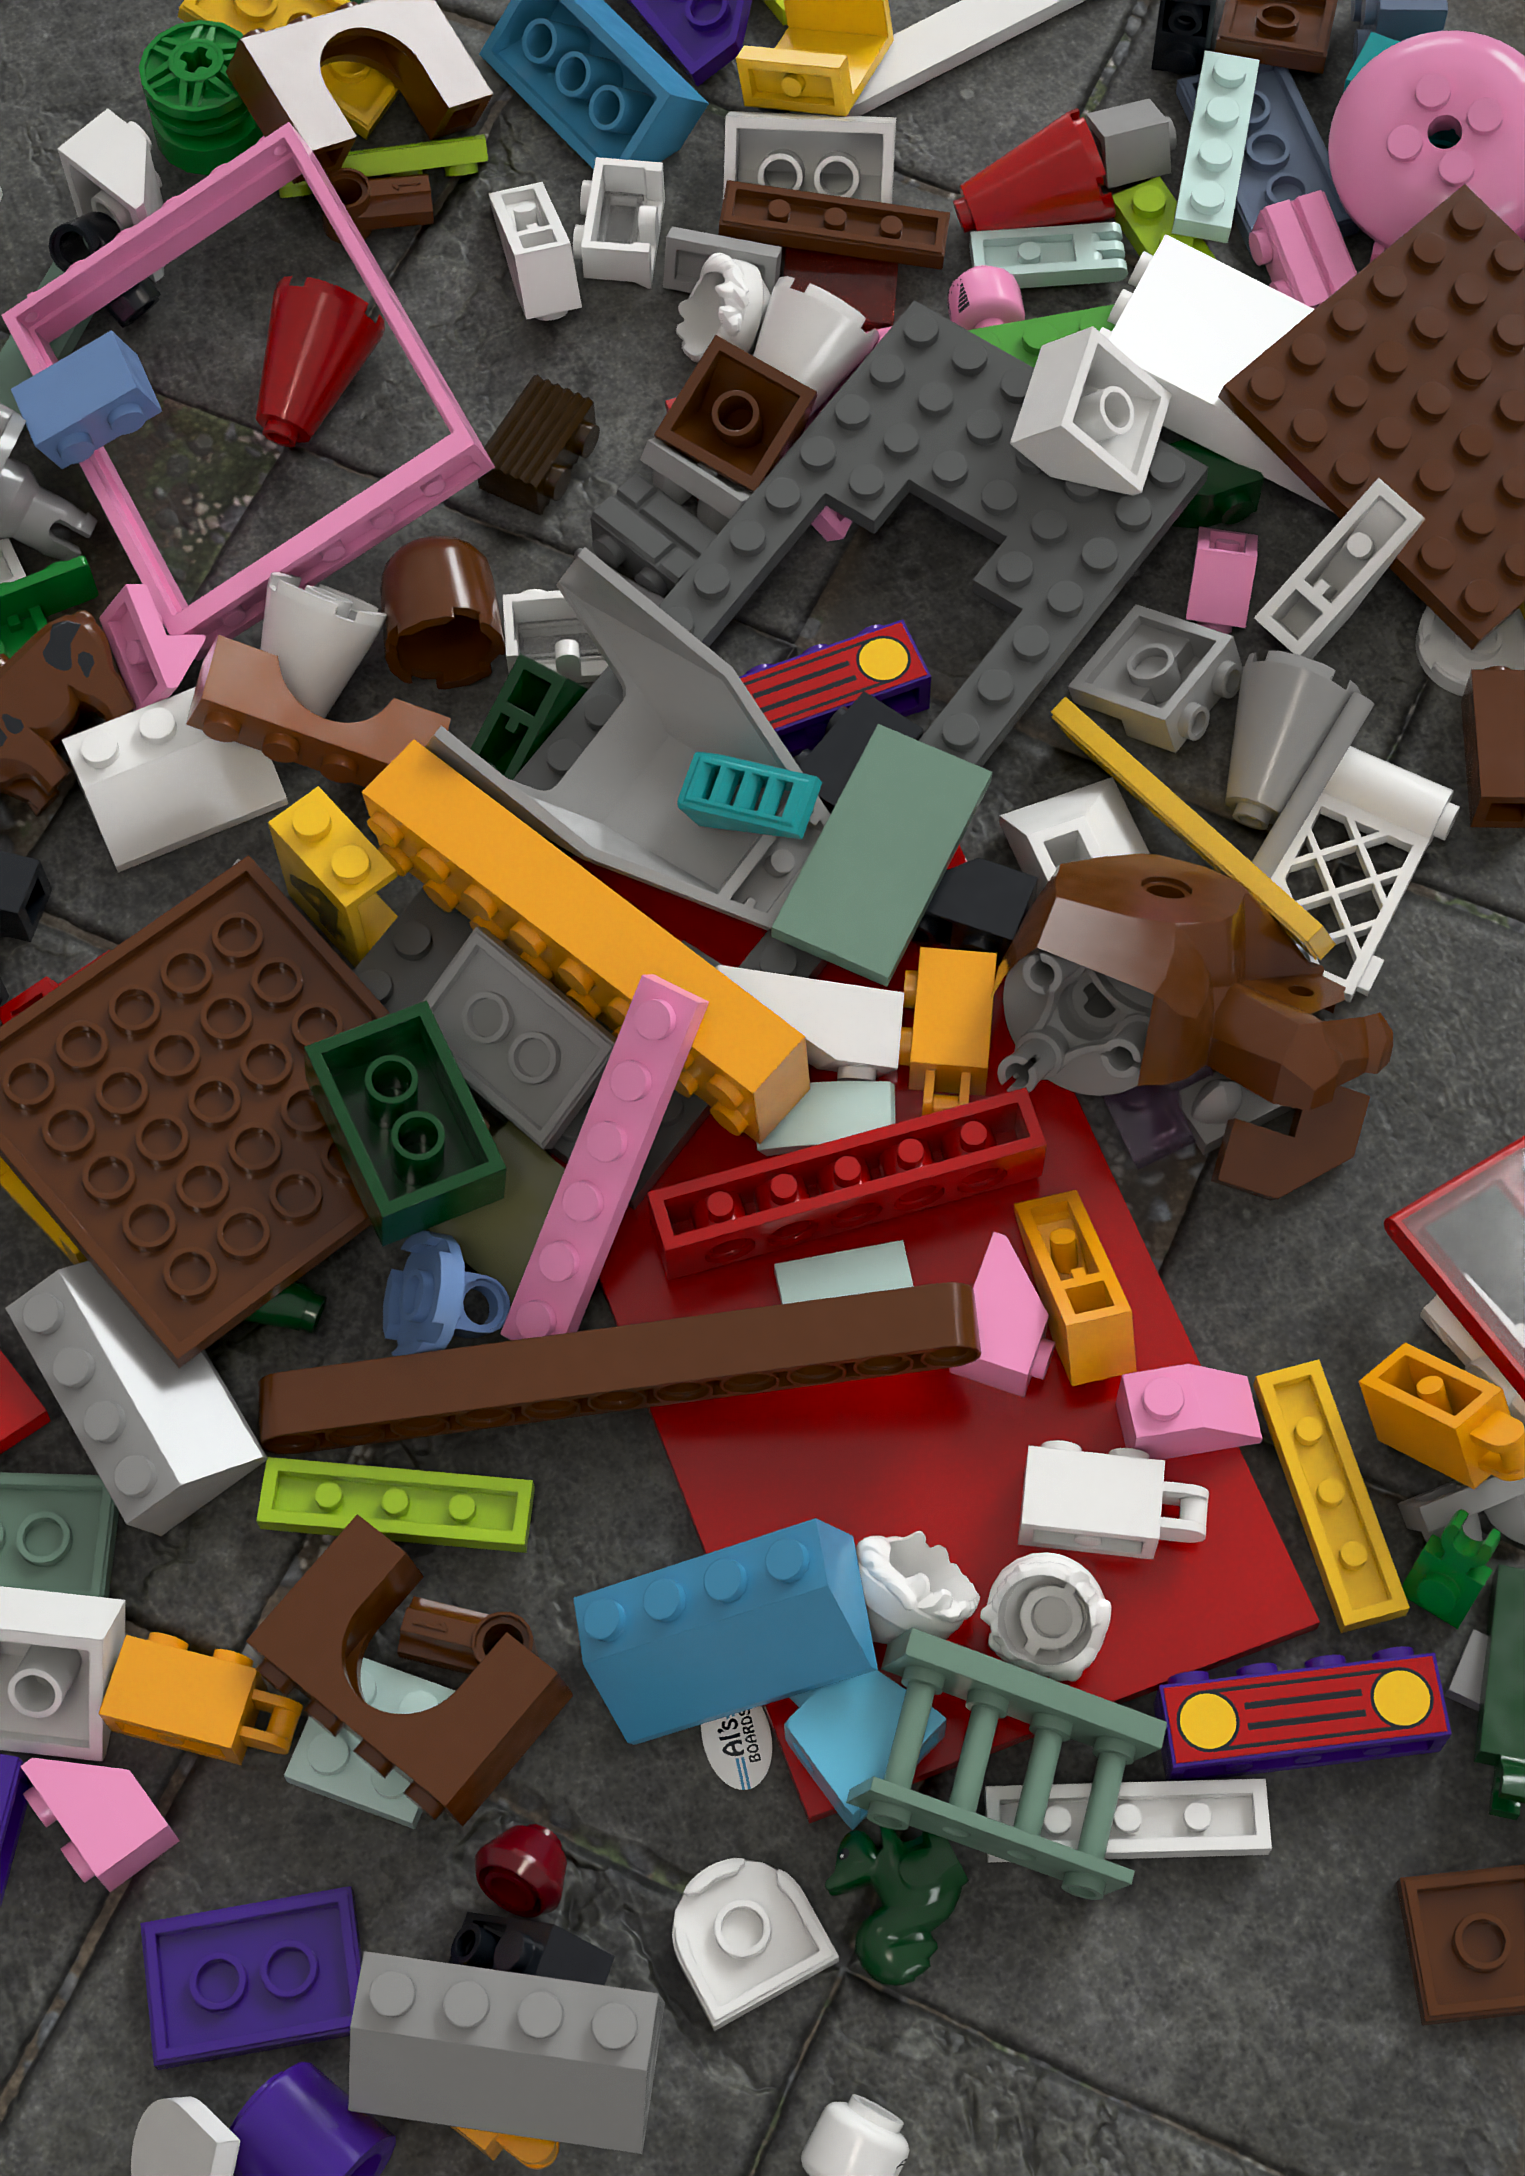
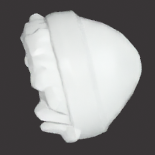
M723 253L712 254L704 263L700 279L689 298L682 301L678 306L679 313L684 318V322L677 325L676 333L683 340L682 349L692 361L697 363L700 361L715 335L749 354L755 351L771 297L767 286L761 278L760 271L755 265L742 260L732 259L729 255Z
M916 1531L906 1537L892 1536L885 1538L884 1536H869L861 1540L856 1546L873 1642L888 1644V1642L911 1628L946 1640L977 1609L980 1596L975 1590L973 1583L969 1581L967 1576L961 1573L957 1564L949 1561L946 1548L941 1545L929 1547L925 1543L926 1537L922 1531Z
M1049 1552L1032 1553L1016 1559L1002 1569L990 1589L987 1605L981 1610L980 1618L990 1626L991 1633L988 1638V1646L1002 1660L1044 1677H1049L1055 1681L1068 1680L1072 1682L1081 1677L1083 1671L1091 1665L1100 1651L1110 1624L1112 1607L1111 1603L1104 1598L1095 1578L1081 1564L1060 1554Z

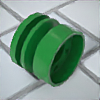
M191 21L177 24L159 33L144 49L139 64L141 83L147 107L150 111L158 149L170 164L188 173L209 175L216 167L230 162L255 145L264 136L226 74V70L236 50L237 42L244 35L240 31L221 22Z

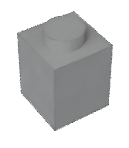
M1150 98L1086 114L1087 125L1106 172L1103 179L1104 185L1107 188L1171 173L1170 151L1175 150L1177 146L1175 127L1169 116L1165 117Z

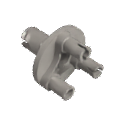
M0 403V539L13 538L45 556L60 561H68L80 556L81 551L78 546L55 535L50 530V527L54 523H60L89 538L97 520L89 512L83 513L71 502L41 487L30 467L10 456L26 420L23 419L20 413Z
M1035 948L1014 965L1008 972L1005 980L1003 993L1004 1014L1010 1035L1015 1043V1050L1000 1063L997 1073L999 1082L1003 1085L1013 1076L1016 1081L1007 1091L1010 1092L1026 1087L1029 1093L1036 1087L1039 1081L1049 1080L1064 1089L1080 1094L1097 1096L1117 1094L1136 1087L1140 1075L1154 994L1042 949Z

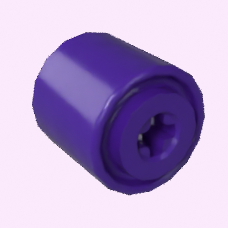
M299 2062L266 2081L250 2097L231 2124L230 2130L240 2139L233 2176H380L396 2146V2136L371 2114L349 2111V2095L312 2063Z

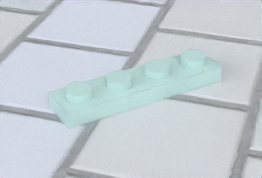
M1205 50L1172 234L1228 243L1260 60Z

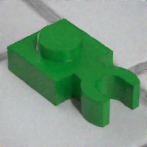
M1463 1509L1458 1510L1452 1516L1441 1538L1434 1534L1431 1535L1402 1585L1407 1599L1456 1629L1461 1625L1493 1570L1485 1564L1489 1561L1501 1540V1532L1495 1528L1490 1531L1483 1541L1469 1538L1463 1530V1525L1469 1513Z

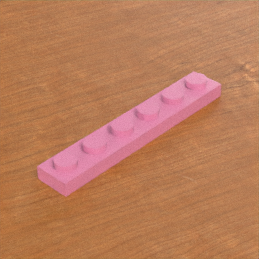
M654 974L641 976L500 1334L510 1340H520L578 1331L709 1001Z

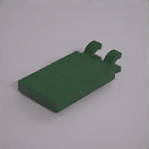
M1499 1564L1492 1576L1487 1625L1488 1640L1481 1685L1474 1762L1495 1766L1489 1815L1517 1820L1520 1816L1521 1803L1525 1804V1570Z

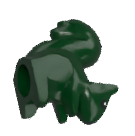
M880 1826L882 1848L878 1849L865 1832L859 1830L850 1831L840 1842L835 1870L826 1880L825 1888L829 1891L830 1895L839 1896L866 1886H873L882 1906L861 1923L856 1933L855 1953L862 1968L874 1980L882 1984L901 1986L914 1982L916 1977L931 1967L930 1958L938 1949L937 1942L931 1932L945 1922L952 1914L959 1900L962 1886L969 1879L948 1839L922 1830L921 1836L909 1842H902L893 1829Z

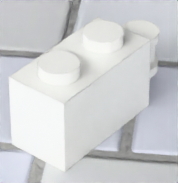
M1059 1440L1044 1442L1041 1447L1028 1446L1018 1545L1154 1559L1159 1540L1195 1543L1206 1539L1209 1491L1202 1486L1164 1481L1165 1460L1149 1459L1148 1453L1138 1449L1117 1448L1111 1450L1109 1454L1084 1452L1075 1443ZM1162 1504L1180 1506L1179 1519L1161 1517Z

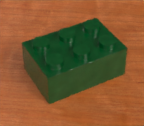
M427 1000L304 1047L306 1082L382 1247L504 1198L506 1165Z

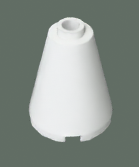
M789 276L779 277L772 290L753 356L817 391L818 396L809 416L810 418L874 348L879 332L874 328L866 334L861 329L866 318L846 302L824 289L809 283L803 293L790 288L795 278Z
M273 572L267 584L260 650L278 656L283 680L291 694L309 711L325 718L382 630L387 615L379 613V608L334 588L319 584V587L306 585L305 590L299 588L301 577Z

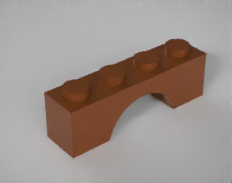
M218 635L202 662L186 725L202 730L205 735L214 740L237 742L260 750L271 760L281 763L294 762L320 771L325 778L338 783L352 782L367 787L413 739L425 747L440 726H443L448 731L451 718L393 698L380 713L364 721L344 723L322 718L305 708L291 694L283 680L277 655Z

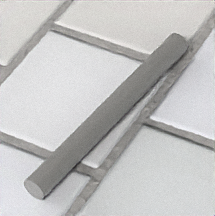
M1356 692L1352 693L1252 860V863L1270 879L1375 705L1367 697Z

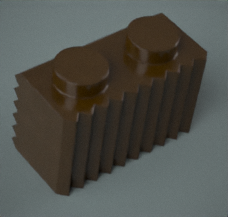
M534 375L484 447L495 468L478 478L479 489L535 514L542 515L545 507L549 506L550 499L558 501L566 492L573 465L578 462L579 456L583 458L589 457L597 444L600 428L596 425L594 402L589 397L583 398L579 392L573 393L569 388L563 389L558 383L553 385L549 379L543 380L539 375Z

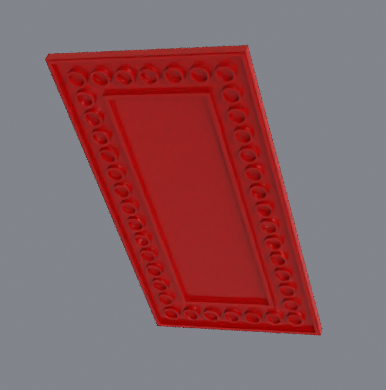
M960 845L947 870L967 862ZM576 855L569 856L682 942L684 940L723 966L738 968L767 932L765 929L585 861ZM910 941L888 987L830 962L816 979L904 992L906 970L918 971L920 947L948 948L936 944L922 946ZM996 965L995 979L999 967L998 965ZM1007 974L1002 979L993 996L985 1096L969 1094V1103L1007 1093V1089L1016 1081L1011 1076L1001 1085L997 1074L1002 1060L1011 1055L1015 1050V1043L1007 1027L1003 1005V993ZM903 1008L902 1027L913 1028L915 1009ZM808 1063L810 1083L837 1081L838 1072L819 1070ZM898 1065V1069L876 1078V1081H888L895 1086L896 1123L922 1116L924 1090L909 1089L910 1066ZM1049 1080L1039 1081L1036 1087L1029 1092L1047 1143L1043 1175L1041 1177L669 1281L650 1223L648 1197L646 1195L635 1210L627 1206L598 1279L616 1326L780 1305L781 1301L774 1273V1264L900 1240L904 1242L913 1286L956 1282L967 1284L973 1288L993 1232H997L1007 1236L1039 1296L1016 1220L1014 1204L1077 1190L1132 1310L1136 1372L1184 1364L1201 1366L1075 1093ZM934 1091V1094L959 1096V1093ZM710 1113L650 1191L779 1155L766 1156L757 1151V1142L744 1132L739 1136L731 1134ZM549 1153L564 1169L566 1168L567 1164ZM1047 1324L1045 1339L1053 1341L1049 1326ZM1054 1348L1044 1379L1032 1376L1025 1397L950 1373L949 1368L648 1408L704 1554L815 1518L852 1535L855 1548L861 1540L869 1536H884L885 1538L892 1536L906 1537L916 1531H922L926 1537L925 1543L929 1547L941 1545L946 1548L949 1561L957 1564L961 1573L967 1576L969 1581L973 1583L975 1590L980 1596L975 1612L971 1617L964 1620L959 1629L954 1631L946 1640L998 1660L1004 1661L988 1646V1638L991 1633L990 1626L980 1618L981 1610L987 1605L990 1589L1002 1569L1016 1559L1032 1553H1055L1078 1562L1092 1574L1099 1584L1104 1598L1111 1603V1619L1100 1651L1091 1665L1083 1671L1081 1677L1072 1682L1068 1680L1058 1682L1117 1704H1123L1157 1691L1159 1685L1168 1684V1678L1173 1675L1189 1671H1209L1316 1630L1320 1624L1319 1618L1239 1447L1162 1459L1165 1460L1164 1481L1202 1486L1209 1491L1206 1539L1201 1542L1186 1543L1159 1540L1154 1559L1018 1545L1028 1446L1041 1447L1044 1442L1059 1440L1075 1443L1084 1452L1109 1454L1113 1449L1126 1448L1116 1406L1122 1375L1072 1386L1056 1348ZM1162 1504L1161 1517L1179 1519L1180 1506ZM873 1642L878 1671L907 1689L901 1683V1676L881 1669L887 1644ZM945 1692L934 1695L932 1707L947 1719L945 1736L917 1764L912 1784L958 1766L971 1711L965 1706L966 1700ZM789 1697L763 1705L809 1824L836 1814L835 1808L785 1740L784 1724L799 1707ZM1010 1716L998 1719L990 1754L1034 1738L1035 1735L1029 1731L1030 1724Z

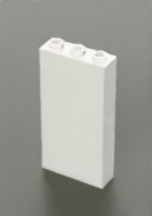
M1165 234L1154 256L1144 251L1128 281V284L1136 287L1134 293L1125 289L1121 291L1107 320L1116 325L1113 331L1102 327L1099 332L1172 394L1163 422L1164 427L1237 464L1257 470L1262 473L1263 477L1332 511L1218 398L1223 386L1314 309Z

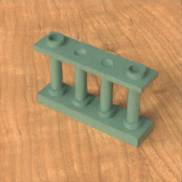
M915 1628L907 1630L888 1642L881 1669L901 1676V1683L907 1687L884 1779L873 1776L851 1788L846 1803L867 1810V1819L879 1826L895 1830H906L909 1826L1062 1880L1061 1888L1065 1892L1077 1897L1100 1900L1108 1893L1132 1885L1134 1870L1104 1859L1125 1765H1130L1134 1761L1162 1749L1167 1726L1166 1721ZM942 1692L966 1700L965 1706L971 1711L949 1803L911 1790L934 1695L942 1694ZM1006 1716L1029 1723V1731L1035 1735L1013 1826L976 1813L998 1719L1005 1718ZM1070 1739L1093 1747L1092 1753L1098 1758L1077 1850L1040 1837L1062 1742L1069 1741Z

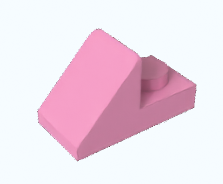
M125 584L99 617L127 690L136 705V710L170 697L179 686L206 640V636L203 634L167 635L163 627L161 614L156 609L146 584Z

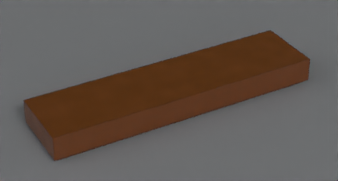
M727 180L718 235L768 245L942 270L950 212Z

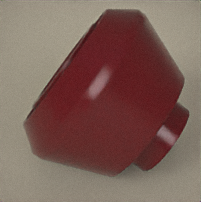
M538 1824L512 1826L478 1850L474 1858L477 1882L482 1891L498 1906L515 1915L530 1918L550 1913L558 1907L562 1898L567 1859L562 1850L561 1841L552 1831Z

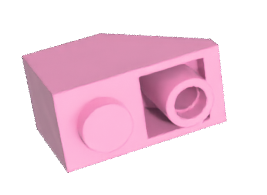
M31 1758L20 1766L33 1784L31 1788L23 1793L25 1799L46 1828L58 1820L71 1839L69 1843L60 1849L84 1883L96 1875L100 1882L111 1892L180 1841L130 1770Z

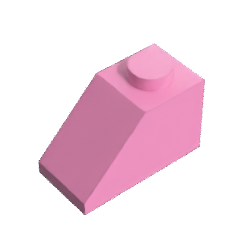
M1199 527L1186 620L1197 621L1198 625L1226 634L1232 632L1233 626L1246 628L1258 557V535Z
M993 1232L973 1287L981 1356L972 1363L949 1368V1372L1025 1397L1032 1376L1044 1379L1056 1342L1045 1339L1049 1315L1007 1236Z
M1184 1364L1123 1374L1121 1377L1116 1406L1126 1448L1138 1449L1148 1453L1149 1459L1162 1460L1258 1444L1262 1441V1434L1247 1376L1193 1364Z

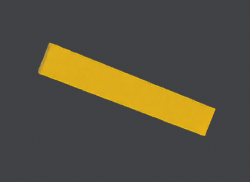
M1066 696L1051 711L1052 719L1068 739L1107 774L1113 777L1116 782L1213 869L1236 880L1245 887L1279 922L1290 938L1315 960L1318 958L1321 961L1336 945L1320 922Z

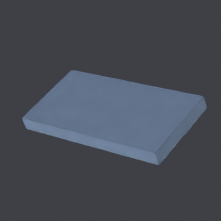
M1259 64L1233 215L1250 255L1249 234L1252 232L1260 210L1265 206L1288 199L1293 201L1298 196L1319 190L1325 192L1342 237L1358 233L1359 227L1347 214L1339 200V195L1331 176L1328 151L1288 68ZM1200 74L1177 80L1176 95L1190 125Z

